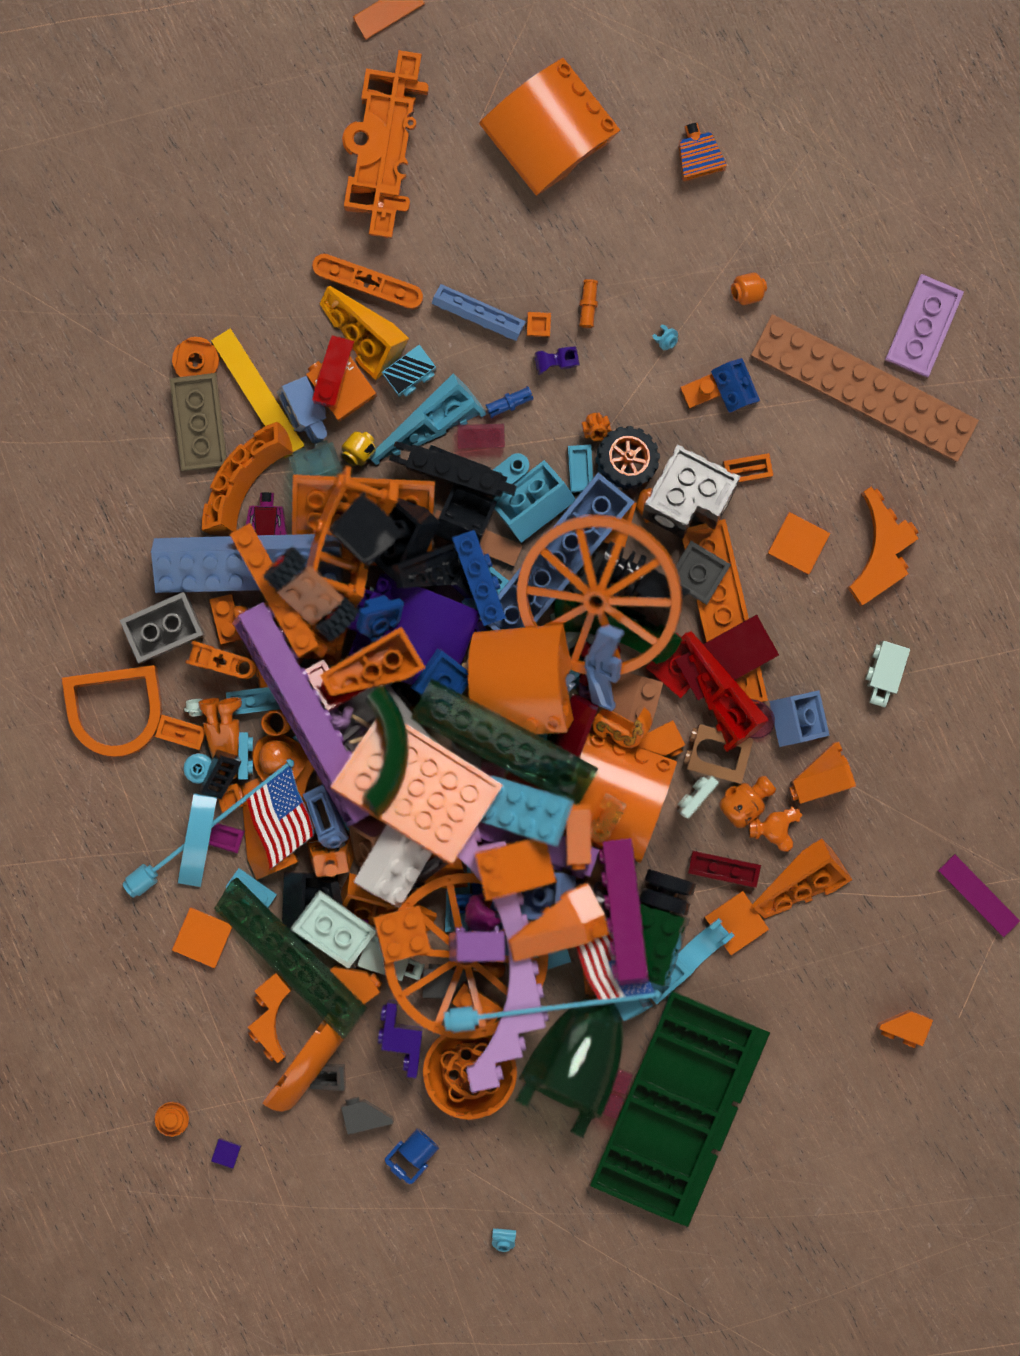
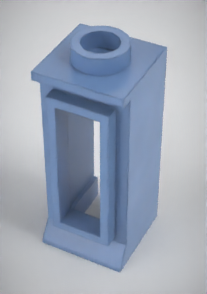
M322 784L303 794L319 838L318 841L327 849L336 848L342 842L348 840L349 838L341 816L324 785ZM321 798L332 826L326 830L316 802Z

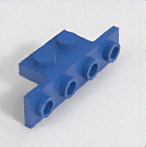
M475 530L452 537L483 625L486 626L506 619L497 592L498 589H501L496 575L493 577L489 569L493 567L489 553L484 555Z

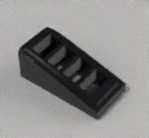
M217 749L199 792L222 799L242 762L240 758ZM224 762V763L229 764V766H228V767H225V766H222L221 764ZM218 770L226 772L225 775L217 773ZM214 777H215V778H218V779H222V782L219 783V782L213 781V779H214ZM210 785L219 787L218 791H214L208 789V787Z

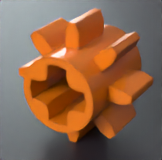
M600 413L589 414L586 417V422L581 423L585 438L591 437L593 441H602L607 437V432L612 431L608 416L602 417Z

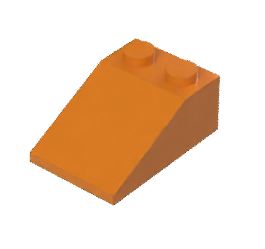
M528 839L475 852L486 900L556 882L547 843Z

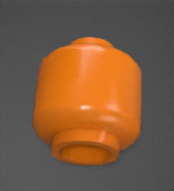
M755 272L737 276L731 284L732 297L741 305L762 301L764 293L767 291L765 279Z

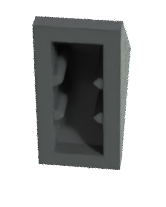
M326 1064L309 1086L310 1089L344 1091L346 1088L345 1064Z

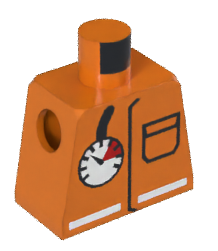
M347 835L349 839L342 842L340 846L327 849L318 840L307 841L310 863L316 877H333L336 874L350 871L354 860L350 835Z

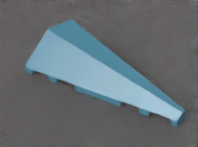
M453 373L376 448V452L371 457V460L377 465L380 464V460L392 454L396 456L401 454V450L394 447L395 442L419 446L446 434L447 429L458 424L461 426L468 424L467 420L478 415L483 417L487 413L469 388Z

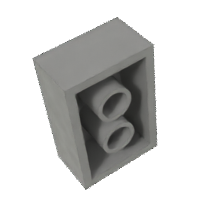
M185 592L120 620L137 662L140 664L205 636L190 599Z

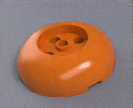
M494 1034L475 1039H459L440 1035L429 1048L423 1065L424 1084L431 1100L445 1113L460 1119L474 1120L495 1113L510 1098L517 1079L515 1059L496 1062V1066L501 1065L503 1079L499 1080L500 1086L472 1092L469 1089L470 1082L466 1068L467 1066L474 1065ZM463 1050L471 1052L470 1059L465 1060L461 1057ZM451 1070L459 1072V1077L456 1080L449 1077Z

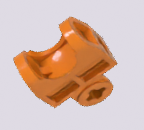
M191 641V644H193L189 660H186L185 663L204 669H212L242 679H250L255 675L256 664L253 660L215 649L213 646ZM222 658L225 660L223 665L219 663V660ZM243 662H248L250 670L247 674L242 675L239 667Z

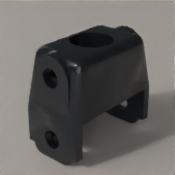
M363 492L328 530L361 563L369 567L404 530L402 528L398 529L392 519L379 506L365 498L367 494Z

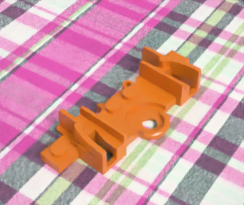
M399 50L395 73L366 68L361 96L362 104L366 105L363 122L355 121L348 125L342 136L345 150L350 155H358L355 176H348L344 209L349 212L372 213L369 235L392 239L396 212H406L410 209V199L400 196L401 181L406 178V174L399 173L398 167L402 164L408 165L405 157L409 133L406 131V128L413 130L417 125L415 118L408 117L414 112L416 98L405 96V92L428 95L429 93L428 84L418 81L422 58L420 53ZM369 80L379 81L392 86V94L387 95L368 89ZM358 132L365 133L368 137L366 144L357 145L354 142L355 134ZM375 192L374 204L364 205L349 202L351 193L365 194Z

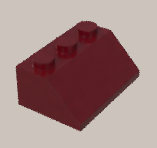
M572 694L571 699H569L574 720L567 732L556 733L555 743L550 741L546 751V755H549L548 763L572 776L574 775L598 706L592 704L591 700L576 694Z

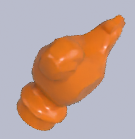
M792 806L783 812L770 813L764 822L756 818L749 824V838L757 840L761 835H764L769 842L776 844L779 850L783 852L790 851L793 848V841L788 834V826L794 821H800L802 817L800 809H795Z

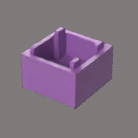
M494 927L490 932H464V928H455V933H449L450 961L505 960L504 932H499L498 927Z

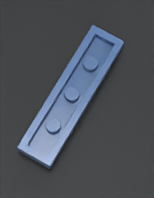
M442 284L439 286L431 303L517 341L526 322Z

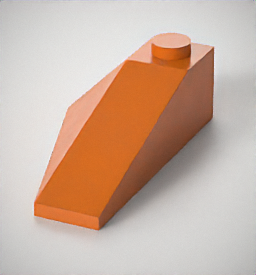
M400 627L319 676L332 696L406 680L423 670L425 666L404 629Z
M821 838L804 849L752 906L765 919L791 909L792 905L799 901L810 902L812 901V896L823 892L825 895L833 893L852 881V878L833 849Z
M585 883L565 892L560 896L561 900L550 908L548 906L542 911L544 914L536 921L529 922L508 939L512 959L515 962L586 944L609 934L604 913L589 884Z

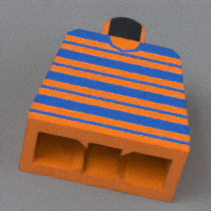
M698 123L686 125L684 128L687 138L679 141L682 181L685 182L724 171L727 165L711 132L701 134Z

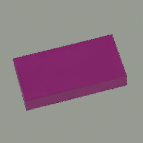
M217 823L211 828L208 845L238 854L245 831Z

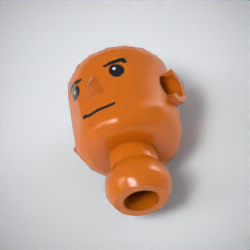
M761 776L752 787L747 783H742L728 788L725 796L719 802V807L736 828H744L750 822L759 818L764 812L765 804L763 799L772 796L776 788L766 776Z

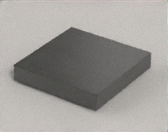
M690 541L675 567L679 575L680 584L690 590L689 595L707 605L731 564Z

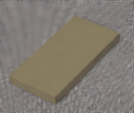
M210 373L169 378L181 471L221 467L227 459L217 374Z

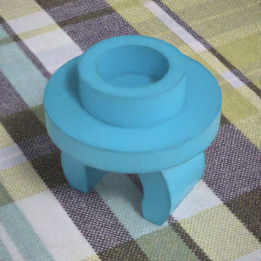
M661 325L660 327L665 333L661 337L653 334V338L661 349H671L678 342V332L673 328L668 329L666 325Z

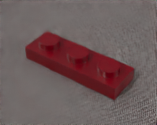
M692 850L688 874L757 888L761 865Z

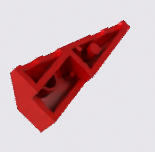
M689 631L681 639L686 641L691 653L688 657L691 663H695L699 673L696 676L709 710H713L718 722L716 725L717 731L722 732L726 742L724 748L728 752L754 735L769 719L694 633Z

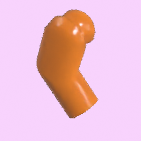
M652 488L643 489L639 493L636 507L641 516L648 497L651 496Z

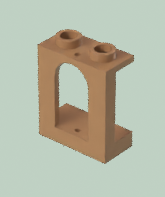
M698 724L697 728H693L689 740L693 742L691 751H686L683 762L687 764L686 769L742 784L754 739L748 738L737 745L740 749L733 770L704 762L697 755V746L702 740L711 739L726 743L722 732H718L716 728Z

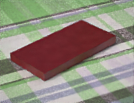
M758 615L747 619L703 644L734 680L779 656ZM688 652L675 659L698 701L704 695L696 677L699 673L695 663L690 662L688 656L691 653Z

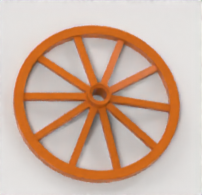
M580 516L566 520L548 530L527 554L522 564L517 584L518 608L525 627L537 626L531 612L528 594L583 602V604L543 626L563 624L577 615L588 611L572 657H570L571 670L586 675L585 662L580 661L579 657L595 615H598L601 627L609 625L605 613L607 612L652 644L641 655L622 662L621 674H624L649 663L665 648L677 627L682 608V590L679 575L665 548L641 527L612 516ZM585 527H606L620 531L599 585H597L584 532ZM576 529L589 587L546 548L551 541L564 533ZM627 534L643 543L656 556L655 559L608 589L606 588ZM541 554L583 594L528 586L530 573L538 555ZM660 564L666 573L671 591V598L611 597ZM592 596H599L603 603H595L592 600ZM611 605L671 607L666 628L658 639ZM616 648L613 656L621 659L618 648Z
M458 873L434 879L409 895L397 911L414 907L425 895L446 886L455 928H463L453 884H482V882L473 873ZM485 899L484 903L489 909L493 902V899ZM421 912L424 925L449 946V936ZM504 928L499 930V932H504V936L506 935ZM431 949V952L420 954V956L450 958L448 950ZM548 953L539 955L538 958H531L532 961L536 960L539 974L535 975L536 984H541L542 987L548 969ZM505 955V960L494 962L510 963V957ZM448 961L404 990H401L398 983L394 962L387 964L384 962L387 982L396 1001L406 1014L424 1028L442 1036L459 1039H475L495 1034L500 1020L486 1026L485 1019H480L479 1028L454 1033L452 1030L446 1031V1027L441 1025L444 1019V1012H447L463 969L465 970L474 1010H478V1015H482L483 1011L472 967L508 996V987L479 962ZM456 966L435 1022L417 1011L406 997Z

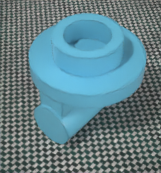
M493 1228L492 1246L500 1252H508L515 1247L516 1230Z

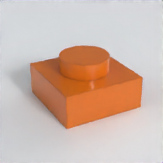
M528 312L527 336L550 337L551 313Z
M239 783L230 785L222 799H218L222 813L243 798ZM244 802L238 808L246 806V803Z

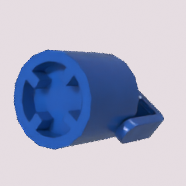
M416 1128L404 1143L400 1141L386 1156L385 1163L391 1168L390 1171L400 1180L403 1179L408 1184H413L428 1168L426 1163L436 1153L439 1146L423 1131ZM398 1150L410 1163L420 1169L412 1179L406 1175L407 1173L399 1165L394 1164L390 1160Z

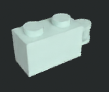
M881 641L880 645H875L872 658L876 659L873 667L869 666L865 680H868L867 686L873 687L869 703L885 708L890 693L897 694L910 652L909 648L887 641ZM878 689L885 691L884 697L876 695Z
M373 936L363 949L358 966L385 975L384 958L377 936ZM410 957L394 961L397 980L402 981L404 976L420 980L425 964L414 961ZM408 963L415 965L412 973L406 971Z

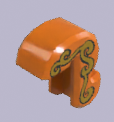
M644 707L636 722L633 723L614 711L602 709L593 720L592 729L601 738H605L609 733L620 746L632 748L638 746L645 739L652 726V717L650 712Z

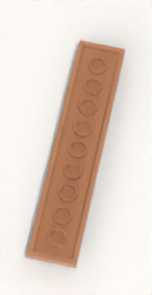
M773 314L751 354V357L955 462H958L979 421Z

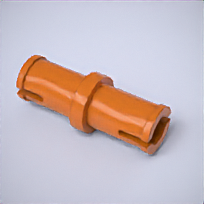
M585 279L583 280L582 300L579 303V306H581L579 326L582 328H594L595 308L598 307V302L596 301L598 281Z

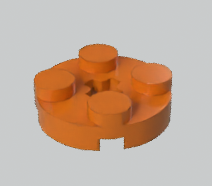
M190 337L175 348L172 364L179 377L216 373L219 368V355L216 348L207 339ZM195 354H198L202 360V363L198 364L197 367H193V363L189 362L190 358L195 357Z

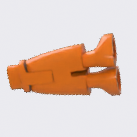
M232 697L221 701L219 698H207L199 701V708L207 718L203 726L212 759L217 749L238 756L239 720L232 719L233 712L242 705L241 698ZM224 762L221 764L222 766H225V767H228V766H229V764L224 763ZM219 770V774L225 775L226 772Z

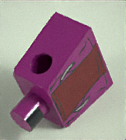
M261 492L260 506H249L246 525L251 523L257 536L288 535L284 508L282 506H274V493Z

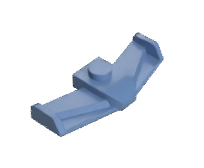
M608 625L598 629L590 651L585 657L584 667L587 673L591 703L613 711L616 704L613 700L611 682L616 683L620 679L622 660L613 655L624 632Z

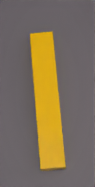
M231 328L212 339L213 345L263 424L267 426L279 422L285 428L292 444V454L305 447ZM292 454L284 456L285 459L291 456Z

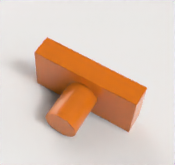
M712 374L680 387L689 409L721 396Z

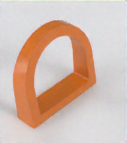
M155 665L62 678L70 727L77 739L90 750L109 757L128 756L143 749L156 735L162 715V700L158 669ZM146 678L150 714L143 732L133 741L117 746L105 745L94 740L87 733L81 721L77 688Z

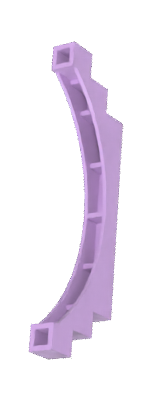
M477 827L460 851L458 857L482 882L475 852L507 844L506 840L478 846L477 842L481 841L479 827ZM522 892L493 898L504 926L507 941L528 924L527 915H522L520 905H524ZM508 943L510 981L503 1012L541 1007L540 998H544L542 985L536 984L535 975L539 974L536 960L532 961L531 958L515 962L512 959ZM547 1011L501 1017L495 1034L474 1065L467 1066L472 1092L500 1086L499 1080L503 1079L501 1065L496 1066V1062L523 1057L522 1051L526 1050L524 1037H519L518 1033L546 1028L545 1021H549Z

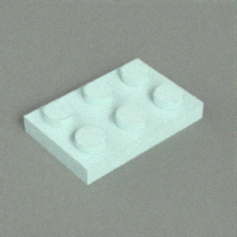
M701 776L693 785L695 791L691 795L686 794L677 804L680 807L677 812L683 817L689 818L719 782L712 776H707L706 778Z
M320 890L291 927L294 932L348 969L376 934L375 928Z

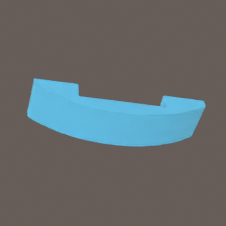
M195 793L193 795L178 878L179 884L201 887L217 797Z

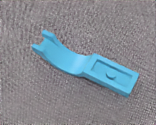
M720 918L701 931L678 953L679 956L675 969L672 972L669 986H661L650 982L654 991L658 990L661 994L657 1000L656 997L651 998L656 1004L688 978L714 951L735 936L733 932L728 933L720 924L722 922Z

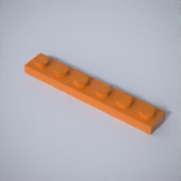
M251 523L231 533L230 536L298 658L320 647L304 618L263 578L266 570L270 568L273 562Z

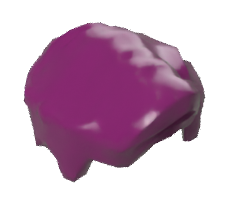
M485 894L470 897L465 909L466 924L471 930L476 932H490L501 923L499 918H495V912L488 909L484 901L481 900L485 898Z

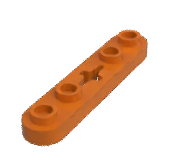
M320 254L313 260L312 267L315 274L323 279L407 309H416L423 302L421 289L413 284L329 254ZM368 275L372 276V281L380 286L377 287L376 285L369 284L368 288L364 287V282L356 279V277L367 278Z

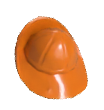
M266 735L255 744L252 753L254 768L262 781L285 765L288 759L294 761V766L292 767L294 779L300 775L307 763V755L301 744L285 735Z

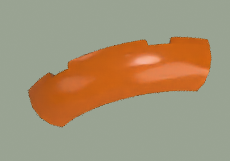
M279 422L272 423L256 431L253 434V438L244 445L239 444L221 465L211 483L210 489L212 491L208 504H204L202 531L216 536H230L231 533L235 532L242 502L251 485L271 464L293 453L289 435Z
M339 998L263 1101V1105L272 1110L283 1112L290 1110L297 1104L355 1025V1011L344 998Z

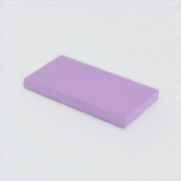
M921 274L885 361L928 378L964 291Z

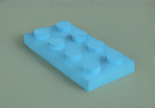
M491 776V778L503 786L480 822L558 847L574 801Z

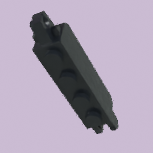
M400 442L394 443L396 449L410 452L408 460L396 455H390L389 461L406 466V469L494 498L496 496L501 497L502 493L515 495L517 486L507 483V477L503 476L500 472L414 444L410 446Z

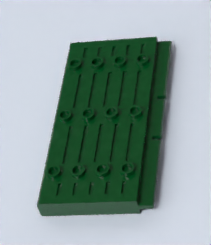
M671 990L589 1182V1186L672 1222L689 1227L718 1158V1155L711 1152L713 1149L718 1152L722 1149L738 1111V1107L733 1106L732 1102L741 1104L770 1032Z

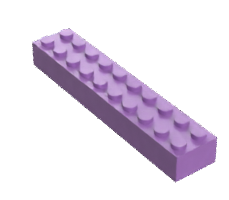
M262 602L238 615L232 623L346 827H349L370 815V813L331 789L332 784L352 756L351 751H346L342 744L344 743L342 734L339 730H334L331 724L333 719L327 709L323 710L320 705L321 698L315 688L311 689L308 683L310 679L304 668L300 669L296 660H298L296 652L292 647L288 648L283 629L281 627L277 628L273 619L275 616L273 611Z

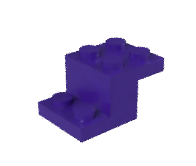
M389 999L387 1005L383 1004L381 1020L385 1021L384 1028L379 1030L378 1044H382V1050L410 1053V1055H405L403 1071H408L407 1077L416 1078L423 1027L395 1024L398 1002Z

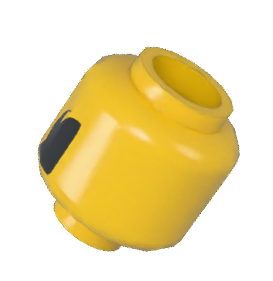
M353 432L341 446L342 457L352 466H363L376 452V447L373 443L375 441L374 438L367 432Z

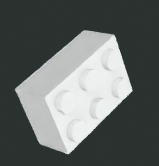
M386 825L354 882L400 908L432 853Z

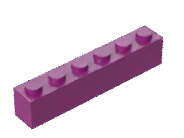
M631 838L603 842V849H599L601 864L605 863L606 872H602L603 886H608L609 894L604 897L606 910L610 909L611 918H607L609 933L613 932L614 941L610 942L611 956L616 957V965H612L613 977L618 979L620 986L649 982L633 843Z

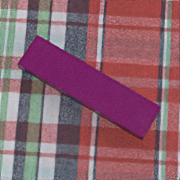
M955 854L938 869L942 876L1002 937H1005L1020 922Z

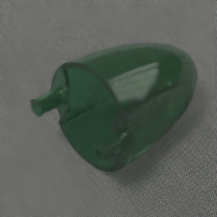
M592 995L579 1002L598 1000L596 995ZM607 1003L569 1008L547 1031L527 1061L519 1077L523 1085L514 1101L529 1107L535 1091H538L578 1111L579 1115L570 1132L584 1138L591 1120H595V1118L600 1119L605 1110L621 1062L624 1025L615 1004Z

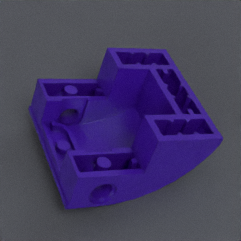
M381 573L374 592L380 593L382 596L385 595L389 601L400 598L404 603L400 622L394 628L390 627L382 637L402 627L424 666L427 665L437 649L442 650L461 665L479 620V611L421 587L397 588L396 581L389 575ZM357 632L347 658L374 642L367 636ZM422 670L406 680H402V682L413 685Z

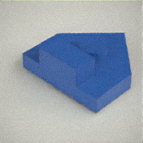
M385 595L366 600L364 607L359 610L356 628L373 642L383 638L382 635L390 627L394 628L400 622L404 605L403 601L400 598L389 601Z

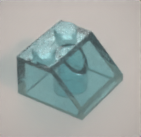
M327 440L316 443L314 445L315 448L308 451L305 448L296 450L292 453L293 456L289 457L294 475L329 476L343 471L333 442L328 443Z

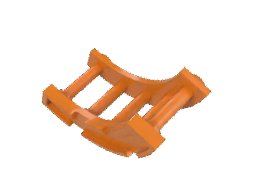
M346 466L342 474H337L334 488L322 516L314 524L313 532L315 536L306 567L310 565L317 572L320 560L347 569L351 573L350 581L347 585L325 577L322 578L337 592L343 593L344 597H347L357 607L364 597L368 569H365V565L356 557L355 560L350 561L323 552V543L326 534L334 537L328 529L336 509L345 512L351 505L340 501L346 489L358 493L365 492L367 496L376 498V505L389 516L397 503L398 483L389 481L385 489L379 490L350 480L351 467Z

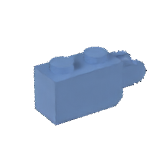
M307 376L281 386L276 393L294 430L298 432L305 430L311 443L320 444L327 437V430H325L326 428L323 423L326 419V410L323 405L313 403L312 398L315 387L312 382L308 381Z

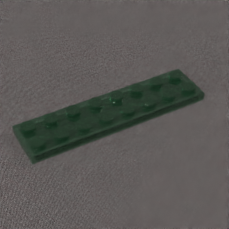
M432 678L411 716V719L550 794L574 801L573 805L580 804L599 769Z
M237 877L233 879L214 909L343 1039L348 1037L368 1008Z

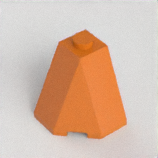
M834 742L828 746L791 781L792 786L789 787L793 801L797 800L801 804L856 787L847 758L841 755L842 747L839 742Z

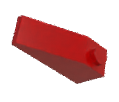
M331 335L314 390L313 403L334 409L337 408L354 341Z

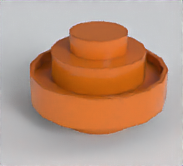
M171 1101L159 1107L154 1120L160 1133L173 1137L180 1135L186 1130L190 1117L184 1105Z

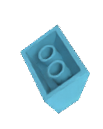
M545 460L513 483V485L517 486L514 496L502 493L501 497L496 496L493 499L497 501L495 511L521 543L576 500L565 482Z

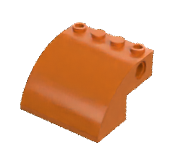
M564 58L543 69L518 87L479 122L480 126L536 196L567 177L579 162L608 145L617 133L620 132V128L608 115Z
M563 624L480 631L472 634L468 660V686L477 739L568 731L574 719L565 678L570 672L572 665Z
M590 730L564 798L574 801L573 805L590 804L591 845L603 849V842L631 838L635 861L641 863L662 809L677 761L637 746L632 748L622 747L612 737L606 736L601 738L593 730Z

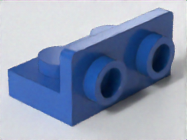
M743 358L729 361L711 371L729 413L760 401Z

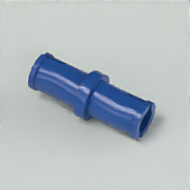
M527 386L510 395L506 393L503 398L485 404L488 409L489 416L493 418L508 410L512 412L515 410V407L532 401L534 398L531 396L532 392Z

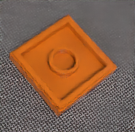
M788 512L767 554L809 575L830 533Z
M743 890L704 916L709 925L720 918L722 920L720 924L728 933L733 932L735 936L724 944L730 955H733L769 930Z
M190 907L172 951L216 968L233 924Z

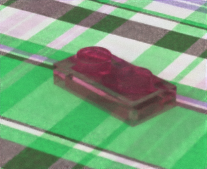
M504 424L458 425V449L505 448Z

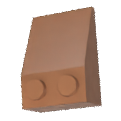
M631 673L621 674L620 679L616 683L611 682L613 700L616 704L613 711L635 723L645 707L650 712L653 722L664 682ZM598 706L596 713L604 708Z

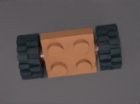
M290 547L270 565L263 578L310 625L319 620L316 629L326 639L333 641L351 625L350 623L358 616L359 610L346 597L343 598L310 565L298 574L307 560L294 547Z

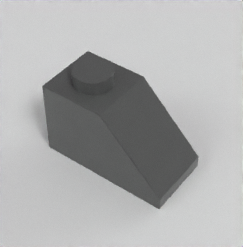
M359 1097L345 1100L346 1104L341 1106L348 1135L394 1123L392 1115L366 1099L359 1100Z

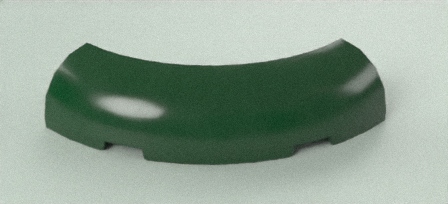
M556 599L554 608L555 619L578 607L580 602ZM614 605L615 609L658 639L666 628L662 624L657 627L646 621V615L621 605ZM588 611L563 623L565 632H581ZM607 614L609 625L624 632L619 641L620 643L631 647L641 654L652 646L648 641ZM596 615L588 634L596 635L598 629L602 628ZM673 633L665 648L652 661L659 664L669 659L677 651L682 641L681 637Z
M383 685L367 695L366 703L380 723L385 740V757L382 769L376 781L362 798V802L377 818L388 809L397 796L405 778L409 757V740L404 718L392 695Z

